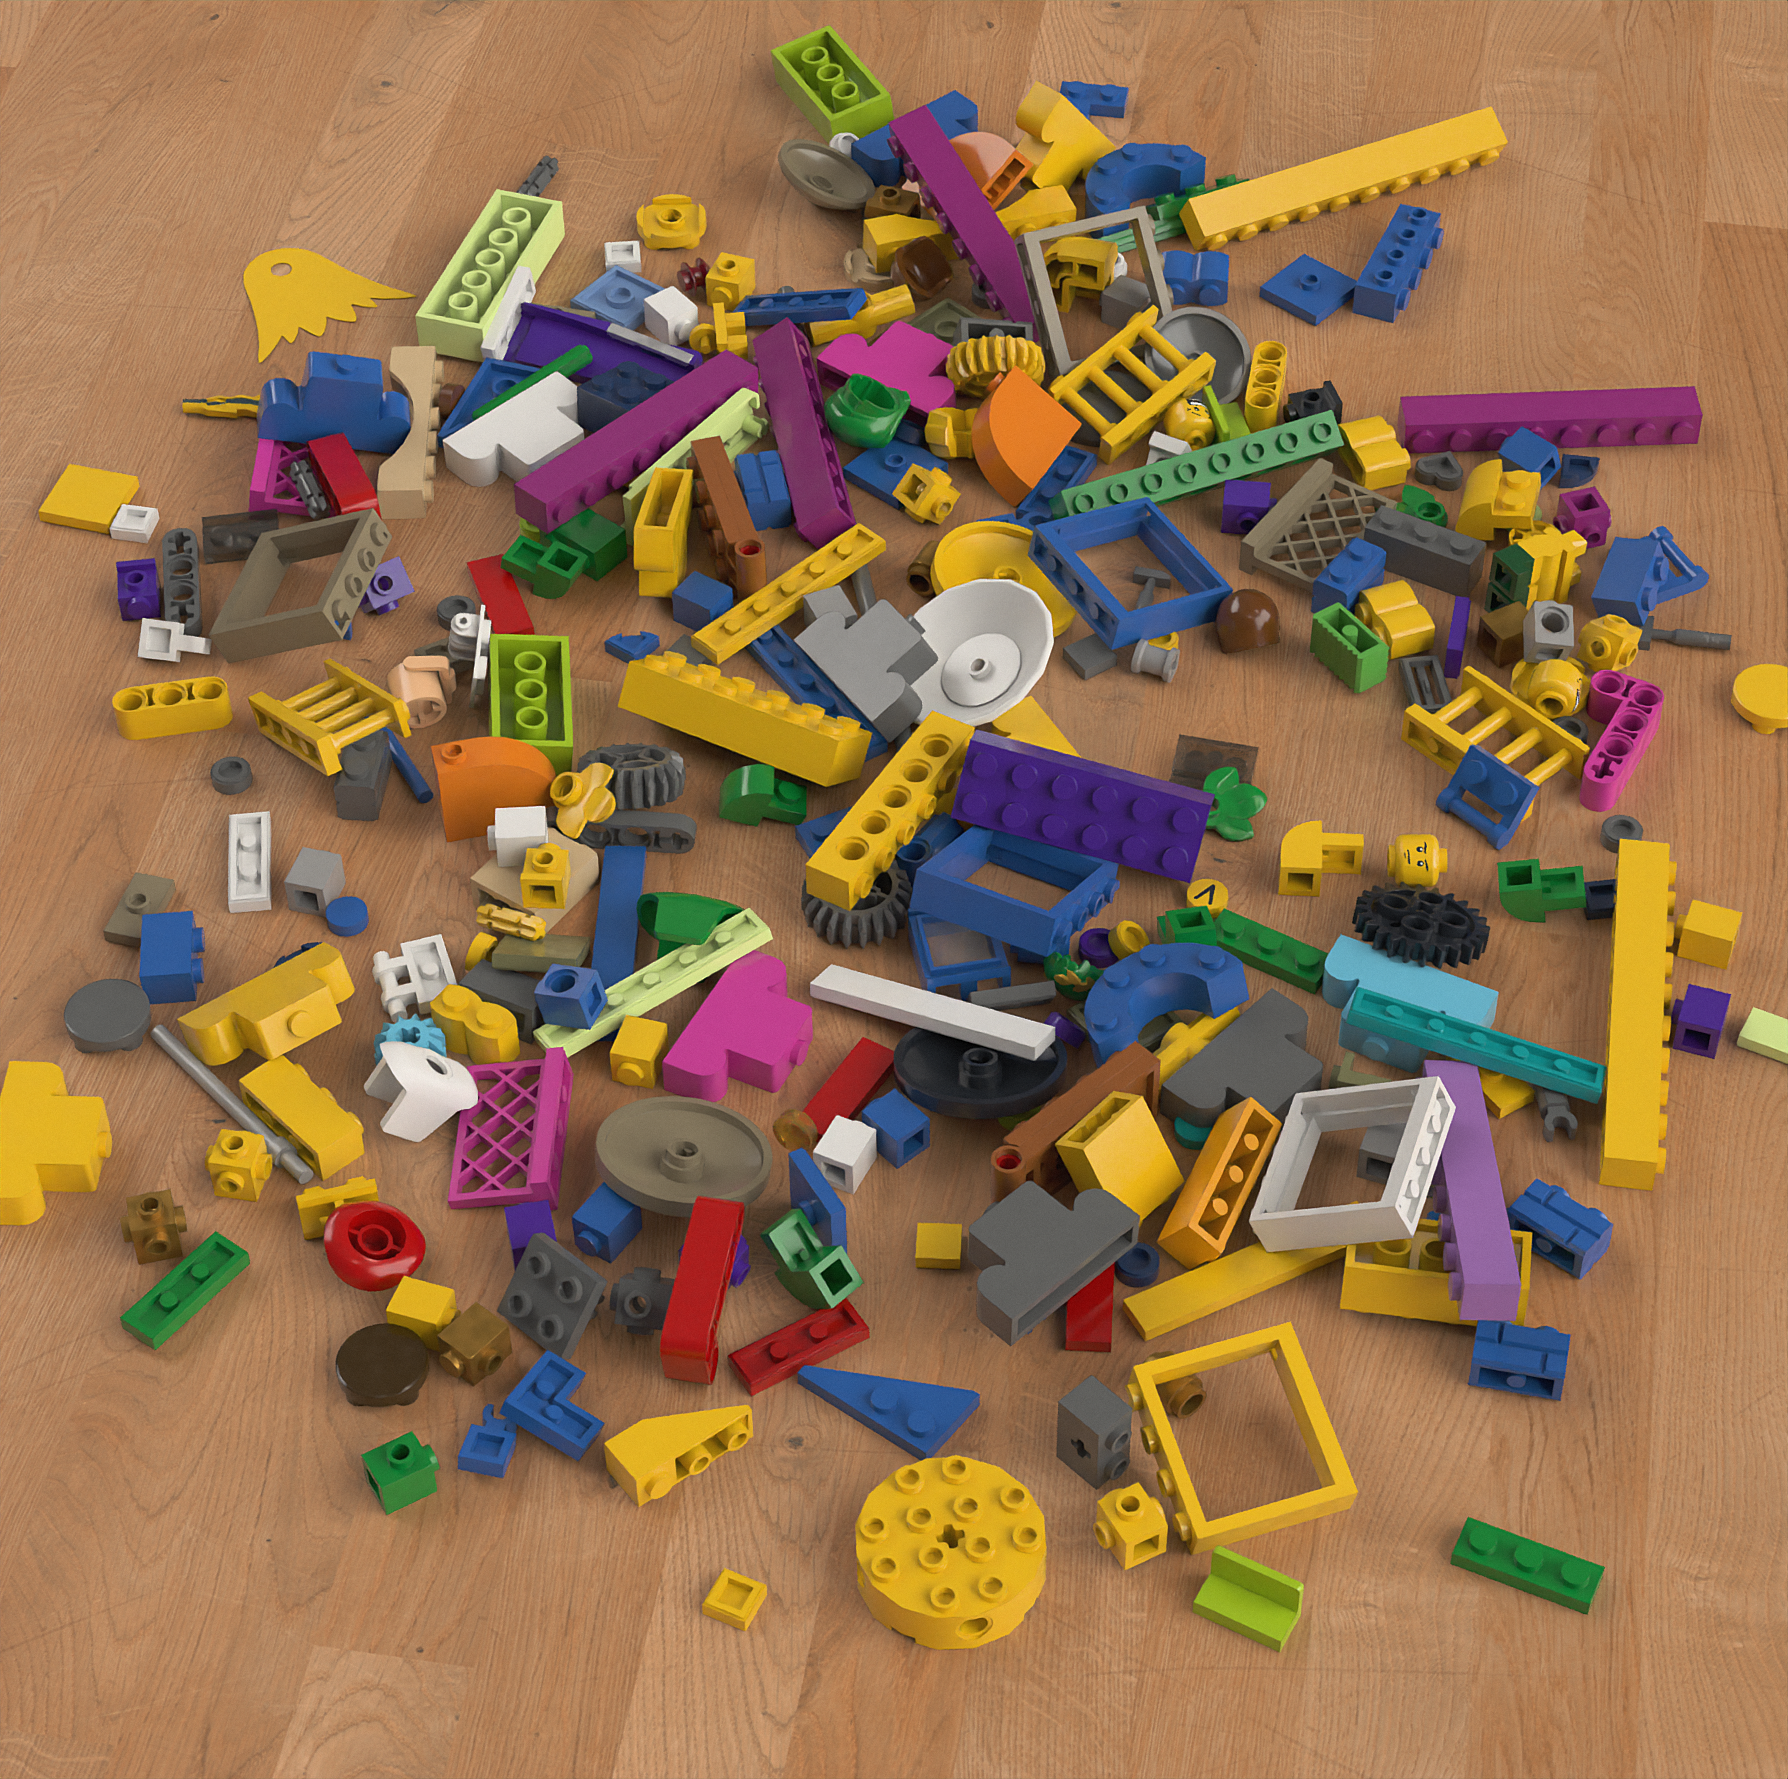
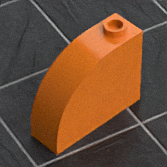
M970 132L949 140L993 210L999 206L1034 165L1009 142L996 134ZM909 179L901 187L903 190L918 193L921 189L917 182L911 183ZM920 196V206L936 220L935 215L937 213L933 207L928 209Z
M1016 365L1005 376L999 372L985 389L990 394L978 408L974 416L971 432L973 451L981 471L992 487L1014 508L1034 489L1082 425L1080 421Z
M492 736L470 738L431 746L439 811L447 843L488 835V826L495 825V808L545 806L547 808L555 806L550 795V787L557 777L556 771L550 760L541 751L525 742Z

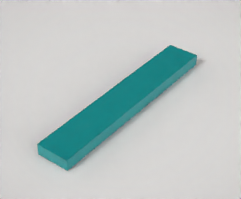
M1361 987L1356 988L1345 1022L1347 1024L1595 1104L1599 1101L1607 1067L1374 991Z

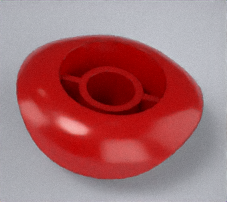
M368 1200L345 1203L332 1211L325 1224L324 1246L329 1264L334 1273L343 1282L356 1289L371 1292L390 1289L400 1284L403 1276L410 1277L424 1259L426 1241L423 1233L409 1216L392 1205Z

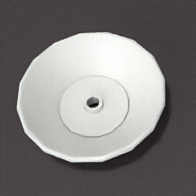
M977 579L947 589L915 613L913 617L926 631L922 634V637L937 654L938 661L911 685L922 700L921 713L914 723L920 725L933 710L975 727L995 720L1024 699L1043 675L1054 644L1052 616L1037 592L1011 579Z

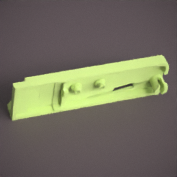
M747 388L740 389L629 485V491L623 496L625 522L621 525L626 530L627 544L634 547V526L655 467L687 469L686 458L692 457L690 441L720 436L723 444H726L724 448L731 464L736 455H741L758 438H762V435L767 434L769 422L765 418L753 415L752 407L755 409L760 407L758 393Z

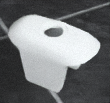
M404 1042L380 1043L383 1057L364 1084L367 1095L393 1103L380 1122L383 1131L413 1142H421L456 1112L470 1109L478 1103L476 1083L462 1064L430 1049Z

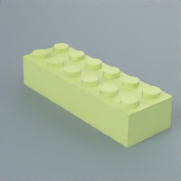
M496 189L415 315L419 346H435L436 353L440 355L484 362L480 347L517 267L530 268L535 285L565 236L561 201Z

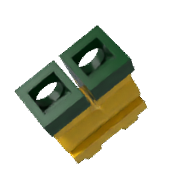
M1553 527L1543 530L1542 534L1535 535L1494 552L1489 576L1491 582L1488 583L1484 609L1490 613L1520 601L1529 610L1534 601L1551 600L1558 604L1567 601L1570 586L1579 583L1582 572L1579 565L1574 561L1576 557L1586 552V540L1575 530L1561 535Z

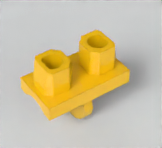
M724 302L713 303L715 326L701 323L694 327L689 334L691 347L703 354H708L716 349L717 355L727 349L740 358L747 360L748 344L744 312L725 313Z
M361 1176L348 1179L343 1186L329 1189L316 1186L304 1189L302 1195L296 1196L304 1239L308 1240L324 1236L326 1221L332 1211L338 1206L355 1201H379L375 1178L366 1180L365 1177Z

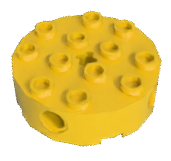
M953 1455L945 1458H927L914 1464L903 1466L892 1472L868 1494L855 1524L858 1590L872 1616L889 1630L894 1628L903 1635L915 1638L916 1644L935 1650L977 1648L1010 1634L1024 1620V1614L1034 1605L1036 1598H1039L1046 1580L1047 1547L1044 1515L1026 1486L1000 1467L981 1461Z

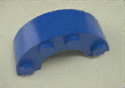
M1125 144L1122 148L1098 159L1088 172L1085 183V219L1129 209L1130 203L1141 199L1154 198L1174 192L1175 197L1185 194L1184 188L1205 183L1206 157L1193 151L1189 146L1182 144ZM1129 223L1088 233L1093 239H1098L1129 229Z
M1199 943L1150 944L1106 968L1090 990L1084 1012L1088 1036L1097 1068L1105 1064L1114 1052L1124 1050L1134 1041L1138 1042L1137 1037L1142 1028L1157 1016L1170 1011L1193 1010L1203 1012L1215 1019L1249 1000L1242 961L1218 946Z

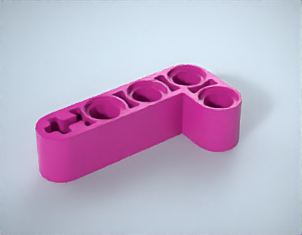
M1601 670L1592 676L1586 711L1591 719L1608 726L1584 767L1579 799L1585 808L1591 811L1603 812L1611 809L1617 802L1659 728L1664 693L1658 686L1612 670Z

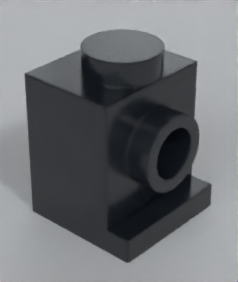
M1331 380L1324 381L1322 388L1288 394V403L1283 406L1285 423H1289L1332 410L1338 425L1341 424L1343 402Z

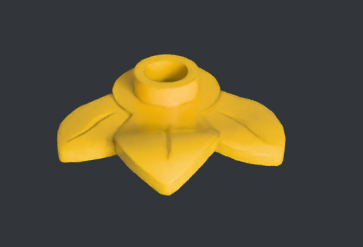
M593 763L581 773L563 772L552 782L550 795L555 806L559 808L556 824L567 837L577 839L587 821L592 823L603 822L613 814L616 805L615 798L605 788L614 772L610 766L604 763Z

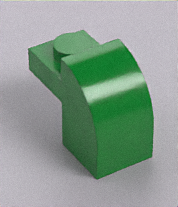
M1207 905L1165 911L1164 916H1157V932L1162 944L1199 943L1217 946V928Z
M801 1209L790 1210L760 1234L779 1266V1269L774 1272L778 1280L792 1296L810 1308L832 1309L864 1283L841 1245L823 1246Z

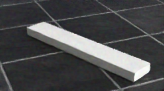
M833 964L810 983V996L813 998L1033 1061L1055 1041V1027Z

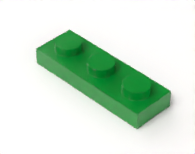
M1229 174L1215 178L1216 185L1205 188V183L1184 188L1185 194L1177 197L1174 196V192L1154 197V204L1145 206L1147 215L1150 214L1153 220H1163L1179 215L1188 199L1250 180L1249 178L1236 179L1235 174Z
M1225 908L1214 921L1217 928V946L1237 957L1242 963L1314 995L1321 987L1324 964L1329 953Z
M215 1231L120 1317L122 1328L153 1350L158 1349L250 1264L248 1252Z
M1467 1517L1452 1552L1450 1562L1451 1565L1586 1615L1590 1611L1605 1567L1470 1517Z

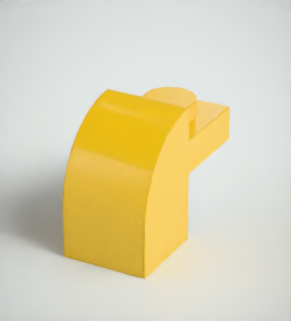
M1322 821L1305 822L1292 828L1285 835L1281 843L1278 895L1320 897L1322 873L1361 875L1364 834L1323 833Z

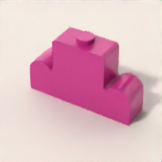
M896 321L870 347L867 346L866 340L860 335H841L816 358L820 384L833 391L843 387L852 374L866 375L887 387L907 391L911 404L902 419L917 423L924 428L928 421L929 411L947 407L957 409L955 387L953 382L948 379V375H946L947 355L950 354V349L953 346L936 338L933 334L925 333L902 321Z
M753 950L729 965L662 1061L664 1090L682 1097L716 1102L726 1095L728 1077L771 1093L779 1091L795 1065L800 1066L804 1062L809 1045L813 1040L812 1008L788 998L786 966L782 961Z

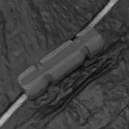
M548 155L543 156L516 193L538 197L558 172V160L555 157L550 158Z
M305 460L299 463L294 461L290 465V476L296 484L295 486L305 506L308 507L307 510L314 520L328 518L331 506L324 496L325 494L315 474L312 473L313 470L310 464Z

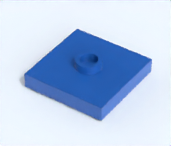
M1303 254L1260 286L1259 297L1317 326L1354 297L1357 281Z
M894 435L884 448H869L843 467V475L848 481L899 510L905 505L894 497L892 493L912 463L930 471L937 467L946 474L948 473V463L920 446L906 442Z
M800 1148L788 1153L791 1210H802L823 1246L841 1245L847 1254L845 1206L806 1150Z

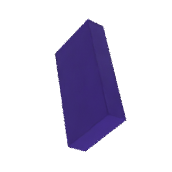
M1456 596L1444 667V676L1446 678L1457 679V676H1460L1471 605L1468 597Z

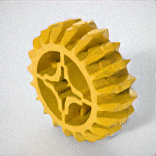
M996 334L994 337L982 336L980 339L971 338L968 342H960L957 346L950 349V354L947 355L946 375L953 382L955 391L958 394H966L969 398L980 397L983 400L990 394L985 388L999 372L1005 376L1015 365L1036 384L1041 386V382L1044 381L1045 361L1041 347L1035 345V342L1031 340L1025 341V338L1022 337L1012 338L1011 335L999 337Z

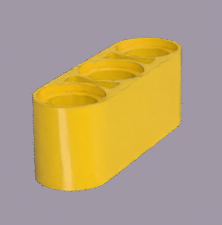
M1264 341L1259 343L1254 350L1244 409V419L1251 434L1277 426L1287 363V348L1280 342Z
M215 676L128 687L118 691L112 699L119 734L128 740H142L219 729L228 725L233 717L228 686L222 678Z

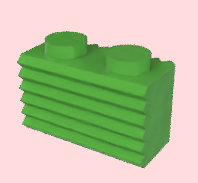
M1339 602L1313 614L1310 653H1315L1314 657H1319V661L1324 662V666H1329V670L1334 671V675H1339V679L1344 680V684H1348L1349 688L1354 689V693H1361L1386 679L1387 676L1385 674L1388 671L1386 669L1388 666L1387 661L1389 660L1387 657L1390 654L1388 652L1390 647Z

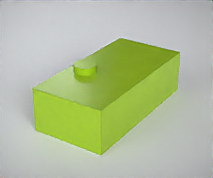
M830 25L770 50L776 82L828 144L839 133H852L861 139L895 120L891 95Z
M490 634L488 655L489 737L511 738L535 747L550 760L557 776L563 772H571L573 725L569 636Z

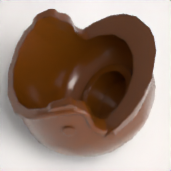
M925 235L912 240L904 247L898 248L890 269L894 287L906 284L910 290L912 300L917 302L931 300L944 290L946 285L954 278L952 267L946 256L934 241Z
M1241 589L1231 593L1221 602L1213 626L1216 627L1219 644L1224 654L1280 643L1279 613L1275 603L1268 595L1255 589Z

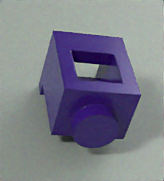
M155 558L116 562L118 603L122 621L161 617V586Z

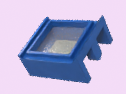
M908 909V938L922 990L936 993V987L958 984L960 997L966 1002L969 993L977 991L979 980L996 978L999 988L1011 987V966L1008 965L1001 940L916 909Z

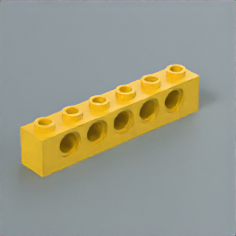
M932 710L805 864L807 893L848 911L854 907L860 898H865L869 894L873 882L878 875L890 868L894 856L899 849L911 842L916 828L923 819L927 820L931 817L936 803L944 793L948 794L952 791L957 777L962 772L969 742L975 733V727Z

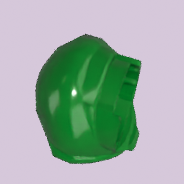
M852 374L846 384L827 399L824 404L828 427L842 442L852 447L884 448L892 440L902 417L908 411L911 399L907 391L887 387L866 375Z

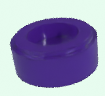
M1093 928L1081 935L1078 955L1082 962L1088 960L1090 966L1103 969L1114 965L1119 960L1109 945L1108 935L1110 930Z
M1056 1011L1051 1012L1043 1023L1055 1027V1034L1077 1049L1087 1037L1085 1031Z

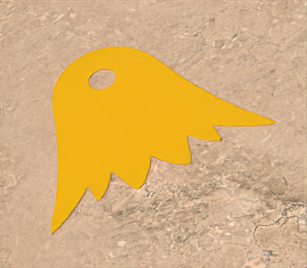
M281 248L265 252L253 259L243 274L244 287L251 302L257 324L259 363L265 360L273 351L281 336L289 343H293L298 334V327L320 337L326 328V317L345 322L357 321L352 305L376 308L377 304L371 298L403 299L416 297V295L369 280L315 252L300 248ZM286 263L292 267V270L287 275L277 276L271 273V268L276 264Z

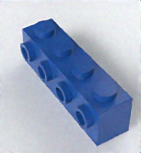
M1400 204L1355 284L1353 313L1394 323L1400 310L1405 311L1407 309L1411 290H1417L1422 270H1428L1431 264L1433 249H1439L1444 236V229L1439 228L1441 213L1429 211L1423 207Z

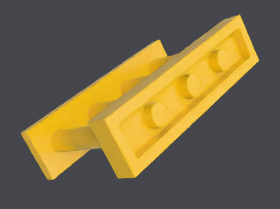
M1152 305L1144 313L1137 312L1134 314L1122 331L1069 374L1058 376L1048 388L1049 395L1060 405L1064 402L1067 403L1101 435L1098 456L1108 466L1161 423L1166 411L1174 403L1190 399L1203 386L1207 385L1213 377L1216 360L1207 352L1203 353L1196 360H1188L1153 328L1156 324L1159 310L1155 305ZM1144 339L1178 370V375L1171 381H1162L1133 355L1129 349ZM1118 360L1153 392L1152 396L1144 403L1142 401L1136 402L1103 371ZM1092 381L1127 413L1126 418L1118 424L1115 422L1109 423L1077 392Z
M331 658L323 661L329 679L281 702L262 691L248 697L259 732L327 776L342 770L337 756L341 753V748L384 727L389 728L403 738L412 735L407 720H410V712L401 698H396L352 672L347 666L344 667ZM308 706H311V707H309V708H307V709H305V710H303V711H301V712H298V711H300V710H302V709H304V708H306V707H308ZM345 707H348V708H346V709H344V710H342V711H340V712H338V713H336V714H334V715H332V716H330V717H328V718H326V719H324V720H321V719H323V718H325V717H327V716H329V715H331V714H333V713H335V712H337V711H339V710H341V709H343V708H345ZM366 716H369V717L366 718V719H363V720H361V721H359V722H357V723H355V724H353V725H351V726H349V727H347V728H345V729H343V730H341V731H339V732H337V733H335V734H332V733H334V732H336V731H338V730H340V729H342V728H344V727H346V726H348V725H350V724H352V723H354V722H356V721H358V720H360V719H362V718H364V717H366Z
M1471 666L1464 668L1460 696L1436 713L1431 714L1416 703L1404 710L1401 740L1453 776L1470 745L1479 744L1501 727H1504L1518 737L1494 755L1505 764H1510L1532 747L1549 758L1524 776L1537 786L1562 768L1578 779H1582L1590 747L1579 738L1574 737ZM1472 706L1488 716L1464 735L1459 734L1446 725ZM1534 799L1520 823L1532 815Z

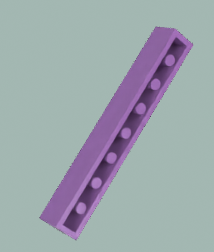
M1424 1060L1423 1075L1415 1079L1439 1076L1456 1107L1430 1184L1436 1185L1433 1190L1434 1213H1441L1438 1219V1238L1440 1242H1446L1443 1248V1266L1445 1271H1451L1448 1280L1449 1300L1457 1301L1460 1320L1516 1321L1521 1282L1478 1066L1465 1061Z

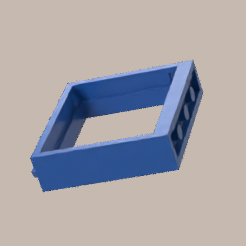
M1149 497L1038 524L1034 527L1028 551L1029 558L1111 650L1138 643L1142 638L1150 640L1214 622L1221 602L1233 592V588L1227 581L1222 578ZM1137 535L1191 595L1128 612L1077 556L1075 551Z
M975 824L917 869L910 908L1048 957L1059 946L1065 945L1076 931L1080 932L1092 917L1096 918L1101 909L1108 903L1112 904L1114 893L1120 887V881L1116 880L1119 864ZM989 861L1068 889L1071 892L1047 911L965 880Z

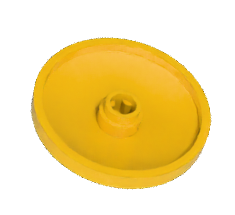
M999 521L968 523L949 532L936 549L930 575L933 589L937 596L949 588L977 579H1011L1037 592L1051 613L1053 638L1065 632L1074 622L1078 613L1029 558L1028 551L1033 531L1030 529Z

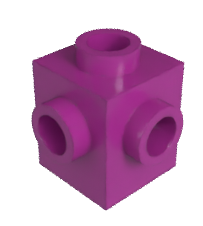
M1595 486L1562 493L1559 496L1557 516L1553 518V526L1561 534L1575 530L1586 540V549L1602 546L1606 543L1607 530L1611 527V510Z

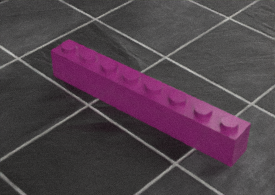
M926 104L889 122L891 137L887 139V143L895 158L901 157L904 161L903 168L911 183L917 182L920 186L919 193L922 201L928 209L933 207L937 213L935 218L944 235L949 233L953 238V249L960 260L966 259L970 265L968 270L977 287L982 285L986 290L985 298L990 309L994 313L999 311L1003 317L1002 320L1012 321L1013 323L1017 321L1032 322L1033 342L1040 341L1014 241Z
M787 317L752 340L756 354L753 357V361L760 371L761 379H759V385L767 399L764 406L772 419L773 425L770 426V430L778 444L779 449L776 452L779 453L780 461L784 468L786 485L791 496V509L797 521L794 523V528L804 542L810 541L819 550L855 526L856 522L834 437L827 424L824 410L825 403L808 338Z
M727 349L516 482L514 484L516 514L545 533H550L646 471L740 389L747 388L758 393V367Z
M1695 386L1400 397L1397 426L1402 449L1405 448L1409 454L1448 451H1499L1504 440L1509 436H1513L1521 426L1555 445L1557 448L1698 444L1703 414Z

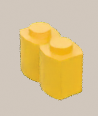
M1380 415L1338 424L1344 445L1337 450L1345 465L1350 468L1357 485L1369 490H1375L1406 482L1407 470H1410L1411 467L1408 451L1405 448L1402 449L1396 441L1395 430L1391 424L1387 425Z
M1404 580L1359 591V603L1355 605L1356 618L1390 647L1388 659L1391 660L1433 648L1434 623L1427 610L1418 604L1414 592Z
M448 984L430 1002L433 1022L436 1024V1028L442 1029V1033L445 1035V1047L447 1050L469 1055L471 1060L477 1065L513 1062L520 1054L516 1018L506 1008L494 1003L482 1002L479 996L470 989L453 984Z

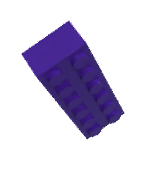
M976 730L969 742L950 818L1190 883L1215 794Z

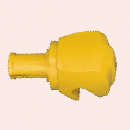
M953 407L937 408L929 411L924 434L931 453L942 459H955L956 457L975 458L971 432L974 416L978 408L967 409L965 412Z

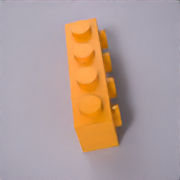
M1252 1097L1219 1114L1156 1242L1189 1270L1205 1261L1208 1263L1213 1262L1225 1249L1232 1229L1242 1213L1243 1206L1257 1182V1177L1283 1125Z

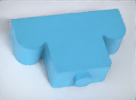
M1340 934L1326 957L1322 996L1329 1005L1343 1009L1338 1044L1341 1047L1365 1055L1372 1060L1381 1061L1407 1072L1415 1073L1420 1068L1429 1050L1345 1023L1357 987L1489 1029L1495 1020L1498 991L1427 965L1420 967L1418 962L1413 960L1403 963L1402 956L1399 955L1389 958L1387 957L1388 951L1383 949L1374 950L1372 945Z

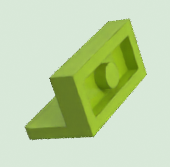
M1211 385L1203 386L1202 402L1209 409L1215 424V437L1211 444L1216 445L1251 434L1238 403L1233 402L1219 405Z
M1217 1545L1212 1553L1210 1574L1193 1601L1192 1612L1280 1652L1301 1616L1304 1585L1291 1577Z

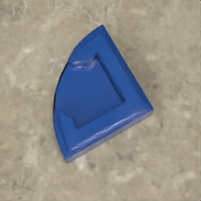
M640 631V635L622 637V633L617 634L604 642L605 652L629 664V661L644 659L646 655H650L660 646L658 635Z

